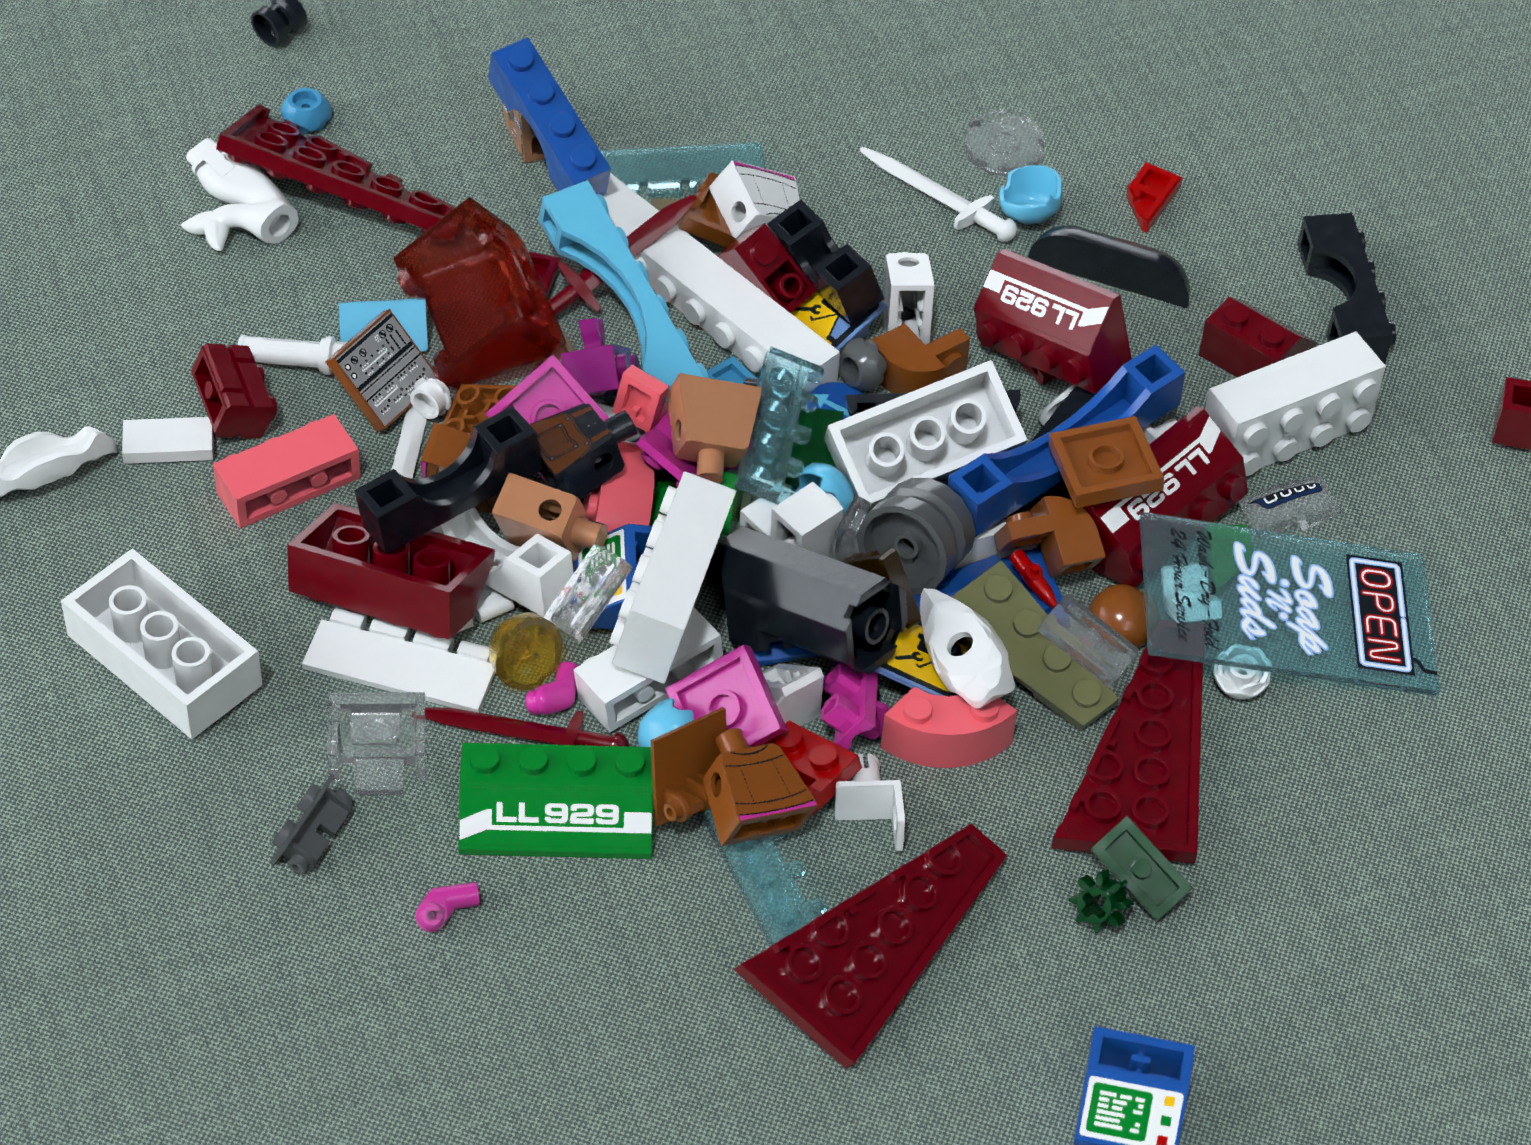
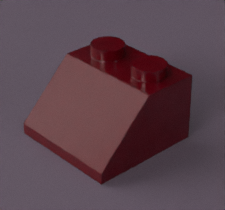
M1229 296L1205 320L1198 355L1235 377H1240L1316 347L1317 342L1253 305Z

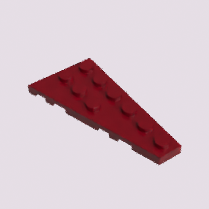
M258 104L219 135L216 149L227 153V157L230 160L240 164L253 163L264 167L269 175L279 179L292 178L303 182L308 190L315 193L337 195L344 198V202L351 207L376 210L383 213V217L388 221L397 224L410 223L422 228V232L427 236L436 239H444L445 237L450 239L461 228L465 216L464 211L426 191L415 190L409 192L403 189V179L391 173L386 174V176H379L371 172V162L323 137H305L301 135L299 131L300 125L288 119L279 122L269 118L270 109L261 104Z
M1158 621L1139 660L1134 676L1122 695L1116 713L1112 716L1091 758L1079 789L1074 793L1068 811L1054 834L1051 848L1093 853L1090 849L1121 820L1128 816L1168 861L1195 864L1198 851L1204 626L1183 624L1186 629L1179 626L1187 634L1185 636L1187 642H1185L1182 637H1180L1181 641L1178 638L1180 634L1178 633L1179 628L1177 625Z
M971 823L920 856L892 871L879 881L869 885L818 916L797 931L782 938L756 956L741 963L734 971L847 1069L856 1063L1007 857V854Z

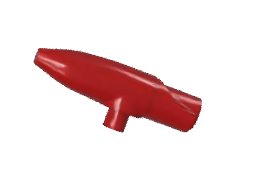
M1022 549L1013 552L1009 559L1025 583L1040 600L1051 608H1056L1058 603L1055 594L1043 576L1042 568L1038 564H1033Z

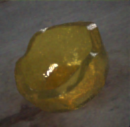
M532 612L513 615L500 623L491 638L489 660L492 668L501 681L512 688L519 690L535 689L557 669L560 663L563 644L561 634L552 622L541 615ZM535 652L538 654L537 658L532 657ZM510 658L512 659L511 666H509Z

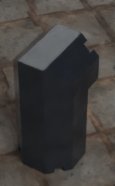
M741 526L718 542L729 641L741 646L743 644L750 646L752 650L757 652L770 650V642L783 641V649L797 647L868 675L893 657L897 645L890 643L895 630L903 633L908 622L906 591L903 587L891 583V580L744 526Z

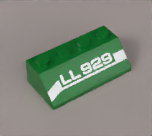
M462 742L459 782L458 855L652 859L653 782L651 747Z

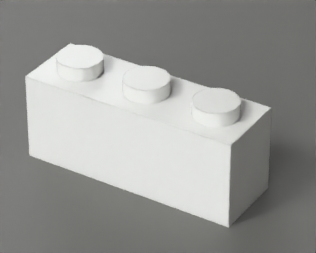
M693 606L665 684L611 664L617 646L614 645L597 656L588 658L580 666L573 669L578 699L610 733L651 709L657 703L669 698L665 688L722 657L721 634Z

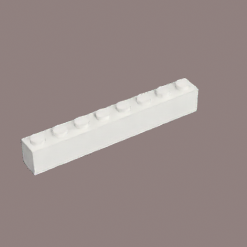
M610 173L607 193L602 196L608 205L609 216L615 227H621L627 237L659 212V210ZM675 225L634 258L636 261L640 260L644 264L648 273L649 284L656 294H660L665 302L671 303L681 311L690 323L698 325L710 334L719 346L727 348L740 358L748 369L759 373L774 387L778 385L789 388L791 390L790 399L799 406L807 403L810 392L818 385L838 381L840 352L686 231L679 229L678 225Z

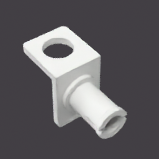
M859 754L861 770L852 777V781H839L836 783L835 819H892L895 851H903L905 812L901 780H881L879 759L872 754H868V768H864L863 754Z

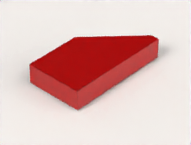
M1148 162L1143 165L1128 185L1126 194L1141 231L1148 233L1179 191L1183 178Z

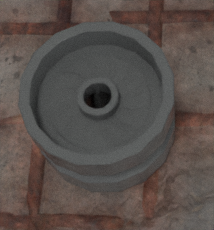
M910 478L897 484L883 501L879 502L866 515L859 525L857 543L859 552L864 554L873 550H877L879 554H882L888 548L896 549L913 595H921L923 588L935 589L973 548L975 527L972 514L965 502L950 487L931 478Z

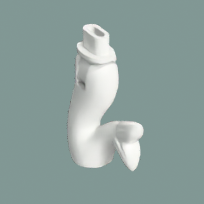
M211 138L204 139L188 152L186 159L192 165V172L198 177L204 189L213 197L230 204L191 217L181 224L185 231L195 235H205L208 244L216 251L223 249L230 228L245 229L268 244H278L294 231L299 220L297 210L278 187L253 163L240 164L230 160L227 157V153L216 149L217 143Z

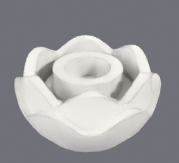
M1234 646L1225 653L1219 654L1216 658L1213 671L1214 679L1220 690L1232 698L1242 700L1254 698L1261 694L1270 683V664L1258 650Z

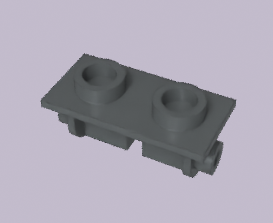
M331 774L321 788L312 783L296 806L303 811L297 823L288 818L272 841L279 849L269 862L271 865H274L279 857L283 856L289 860L287 863L288 867L297 874H304L306 870H312L315 867L317 860L330 842L316 832V829L319 828L333 837L346 817L352 812V797L343 790L335 792L329 788L335 775Z

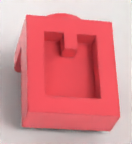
M632 364L623 372L612 412L618 414L625 410L636 427L648 432L659 423L668 411V402L665 400L669 385Z

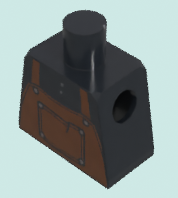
M585 403L530 424L537 432L543 470L540 473L551 487L573 494L579 499H582L623 470L625 464L618 444L637 434L636 427L625 410L603 421L592 406Z

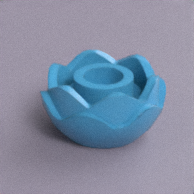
M300 88L290 93L285 98L280 110L283 121L288 119L300 125V134L324 129L328 120L332 117V109L328 99L319 91L311 88Z

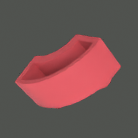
M625 440L618 444L625 464L623 470L587 494L583 500L582 505L589 519L606 524L607 532L626 524L649 526L654 493V467L641 456L643 450L635 442Z
M914 686L884 714L881 748L902 760L927 767L955 768L977 764L996 756L1012 744L1017 710L1001 698H997L989 704L975 709L959 695H933Z

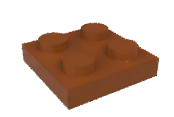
M1136 416L1049 433V448L1075 508L1163 491L1164 476Z

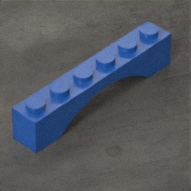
M1155 344L1122 365L1108 383L1089 402L1050 432L1012 450L999 453H984L949 475L948 487L963 499L972 514L975 537L1063 481L1049 448V433L1132 416L1137 417L1143 429L1180 405L1185 371Z

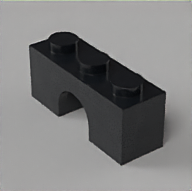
M801 199L767 223L769 229L817 292L850 324L885 299L871 265L848 243L839 248L830 236L824 221Z

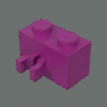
M595 317L579 320L584 349L561 353L562 365L592 399L617 395L623 372L632 364L640 369L637 355H631L630 348L613 344L606 345L603 319Z

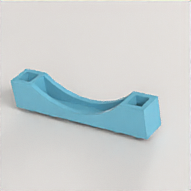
M588 180L542 197L538 221L556 252L578 262L598 275L614 290L627 308L637 329L641 347V370L669 385V389L679 373L709 378L705 367L700 362L696 363L691 355L685 333L680 328L676 329L669 318V310L664 298L660 294L656 295L650 286L644 264L640 260L636 261L631 254L625 232L621 227H615L609 216L608 205L604 197L600 193H595Z

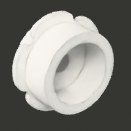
M421 378L415 382V389L410 394V402L417 413L427 419H434L438 415H444L450 409L452 404L450 391L442 381L432 378L426 381V379Z

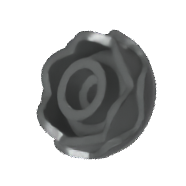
M861 337L848 342L841 351L839 359V371L843 380L851 387L861 391H872L884 381L883 374L886 371L887 363L885 358L878 352L877 344L870 340H864Z

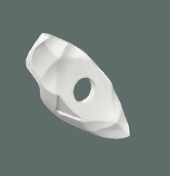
M85 426L78 433L70 437H62L51 432H34L18 438L6 448L0 459V498L15 490L37 489L65 476H70L84 463L97 461L109 453H118L116 443L112 438L91 426Z
M923 588L920 598V615L924 642L930 660L944 686L950 692L957 693L975 709L981 708L993 700L1011 693L1015 688V682L1010 669L1008 651L989 622L960 601L938 590ZM964 637L973 638L972 646L968 652L961 656L951 655L952 646L956 641Z

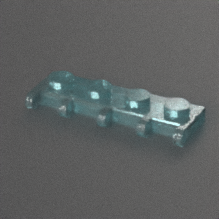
M772 346L769 348L764 356L757 386L762 388L747 452L740 460L734 488L777 505L796 493L785 488L784 484L786 475L798 478L803 474V462L790 456L794 442L804 445L810 441V429L798 424L801 410L813 412L817 409L818 398L806 392L805 388L807 381L819 383L823 380L824 369L821 366Z
M711 809L703 812V821L769 946L810 923L827 910V906L822 898L805 901L794 880L801 878L807 871L803 862L795 860L785 864L774 843L782 840L786 833L722 846L718 838Z

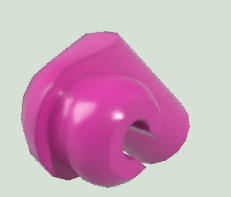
M573 662L560 663L554 682L540 685L536 690H531L526 694V709L532 715H550L570 708L575 701L577 692L573 669L578 667V665Z
M477 882L432 888L416 910L415 919L417 925L427 932H435L446 924L456 909L480 906Z

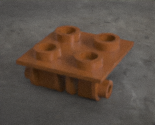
M719 708L651 740L654 825L657 827L668 821L684 822L691 815L710 809L703 781L704 775L718 755L721 754L715 739L721 733L727 731L726 708Z

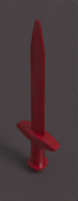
M694 194L689 195L664 207L629 234L627 239L629 250L635 258L677 225L695 203L697 197ZM560 261L558 268L568 286L545 304L542 302L538 303L536 306L538 320L547 325L555 323V317L578 299L595 313H600L601 307L591 291L604 281L587 268L580 274H577L563 261Z
M412 708L413 714L443 725L555 745L629 746L628 739L620 732H616L615 736L583 731V711H577L567 728L455 708Z

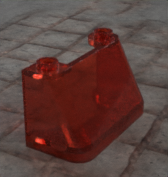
M471 197L467 198L393 257L400 274L397 280L401 288L411 297L417 295L420 298H425L445 349L438 351L433 356L435 366H433L432 370L435 377L448 388L452 386L459 390L461 384L480 383L548 358L566 346V340L523 240L511 226Z

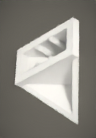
M779 663L762 672L785 723L791 721L802 726L820 716L824 679L821 668Z

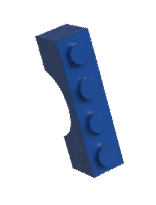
M528 37L492 52L488 80L508 111L514 109L521 113L532 127L545 155L549 177L556 189L560 191L588 180L596 194L605 195L607 193L611 167Z

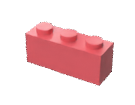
M335 414L318 421H312L301 428L279 437L268 439L262 444L240 453L229 455L223 460L213 463L216 493L240 529L361 478L359 449Z

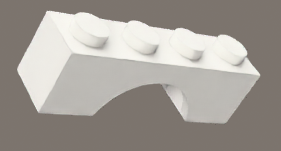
M475 507L431 530L495 549V558L485 584L544 618L576 593L571 552L539 534L534 535L522 546L513 545L494 533L481 518Z

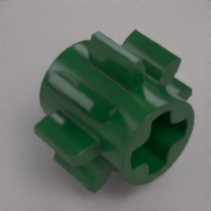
M1105 869L1097 874L1096 882L1089 875H1085L1077 880L1083 891L1069 898V902L1076 904L1079 913L1075 920L1077 923L1084 920L1092 923L1094 932L1099 933L1106 929L1108 921L1115 928L1126 922L1120 911L1134 905V901L1127 898L1124 889L1128 883L1126 879L1120 882L1110 879L1109 870ZM1101 894L1106 899V902L1103 904L1102 908L1097 903V901L1101 897Z

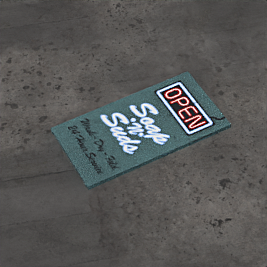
M1141 513L1139 524L1148 655L1433 696L1439 693L1440 685L1438 682L1423 554L1153 513Z

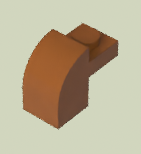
M902 324L870 340L877 344L878 352L886 360L887 367L883 374L884 381L881 385L891 393H910L960 373L963 369L967 368L970 338L961 328L926 345L906 324Z
M1045 496L1030 511L1009 516L1005 519L1006 524L993 535L998 553L1040 544L1050 578L1091 570L1106 557L1097 526L1089 513L1083 507L1075 508L1072 500L1059 496Z

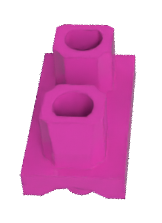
M838 664L823 679V691L831 695V697L821 709V721L835 729L834 743L847 750L851 748V741L858 734L868 739H876L882 736L884 714L890 708L877 700V672L873 671L868 675L859 671L856 674L846 666Z

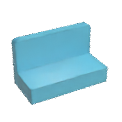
M425 298L338 303L341 341L348 342L381 312L390 309L421 352L428 349Z

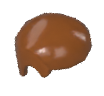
M1127 584L1108 586L1092 599L1083 621L1087 635L1091 640L1100 638L1108 643L1110 650L1118 651L1119 649L1137 650L1148 643L1159 619L1154 602L1145 593Z

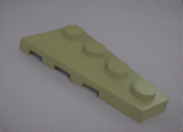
M1002 560L952 596V598L960 601L984 617L996 631L1008 651L1013 679L1032 691L1036 699L1080 731H1083L1117 705L1119 698ZM964 637L960 639V642L970 649L973 638Z

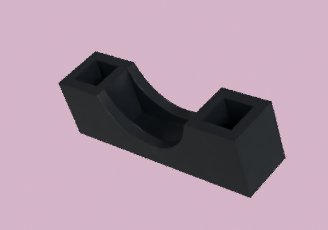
M1353 213L1304 216L1297 247L1306 275L1332 283L1347 298V301L1332 309L1326 334L1327 341L1330 342L1357 331L1385 364L1389 348L1394 346L1396 342V328L1392 320L1388 321L1385 312V294L1383 290H1378L1375 265L1372 259L1367 258L1363 230L1357 228Z
M511 406L473 426L470 440L464 451L450 466L441 472L426 478L412 479L402 476L393 469L355 489L363 527L385 554H388L499 494L509 473L524 478L534 475L543 470L537 432Z

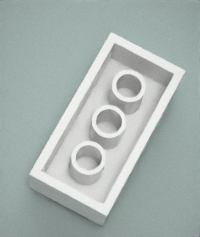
M1355 331L1209 388L1205 410L1242 455L1245 474L1249 476L1262 467L1277 461H1287L1297 453L1315 446H1324L1332 439L1350 432H1359L1370 425L1386 366Z
M992 360L830 424L824 437L837 469L846 476L853 488L856 502L855 511L859 519L865 517L879 502L883 501L897 484L910 478H931L936 481L947 480L949 475L984 453H999L1025 445L1028 440Z
M685 471L678 488L668 486L659 512L667 514V516L659 513L657 520L655 519L646 543L647 547L640 557L632 584L622 603L618 615L620 617L617 619L609 641L610 644L617 646L611 664L665 684L736 490Z
M133 548L61 600L67 635L191 739L195 738L262 686L258 650Z

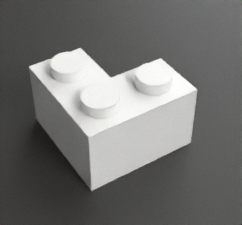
M814 482L808 484L795 494H792L780 484L740 510V527H747L830 558L832 556L833 538L841 523L837 536V560L839 561L843 508L836 497L829 493L826 494Z

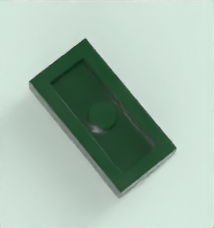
M1128 816L1121 820L1090 849L1119 882L1125 879L1128 881L1125 889L1155 921H1158L1193 889L1187 880Z

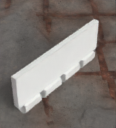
M339 608L333 610L330 621L321 619L302 662V668L305 670L455 709L480 713L497 670V665L491 663L494 648L462 640L457 649V654L452 653L454 638L450 640L436 638L428 633L417 630L413 643L408 642L411 628L393 625L386 620L374 618L369 631H365L367 624L366 615Z

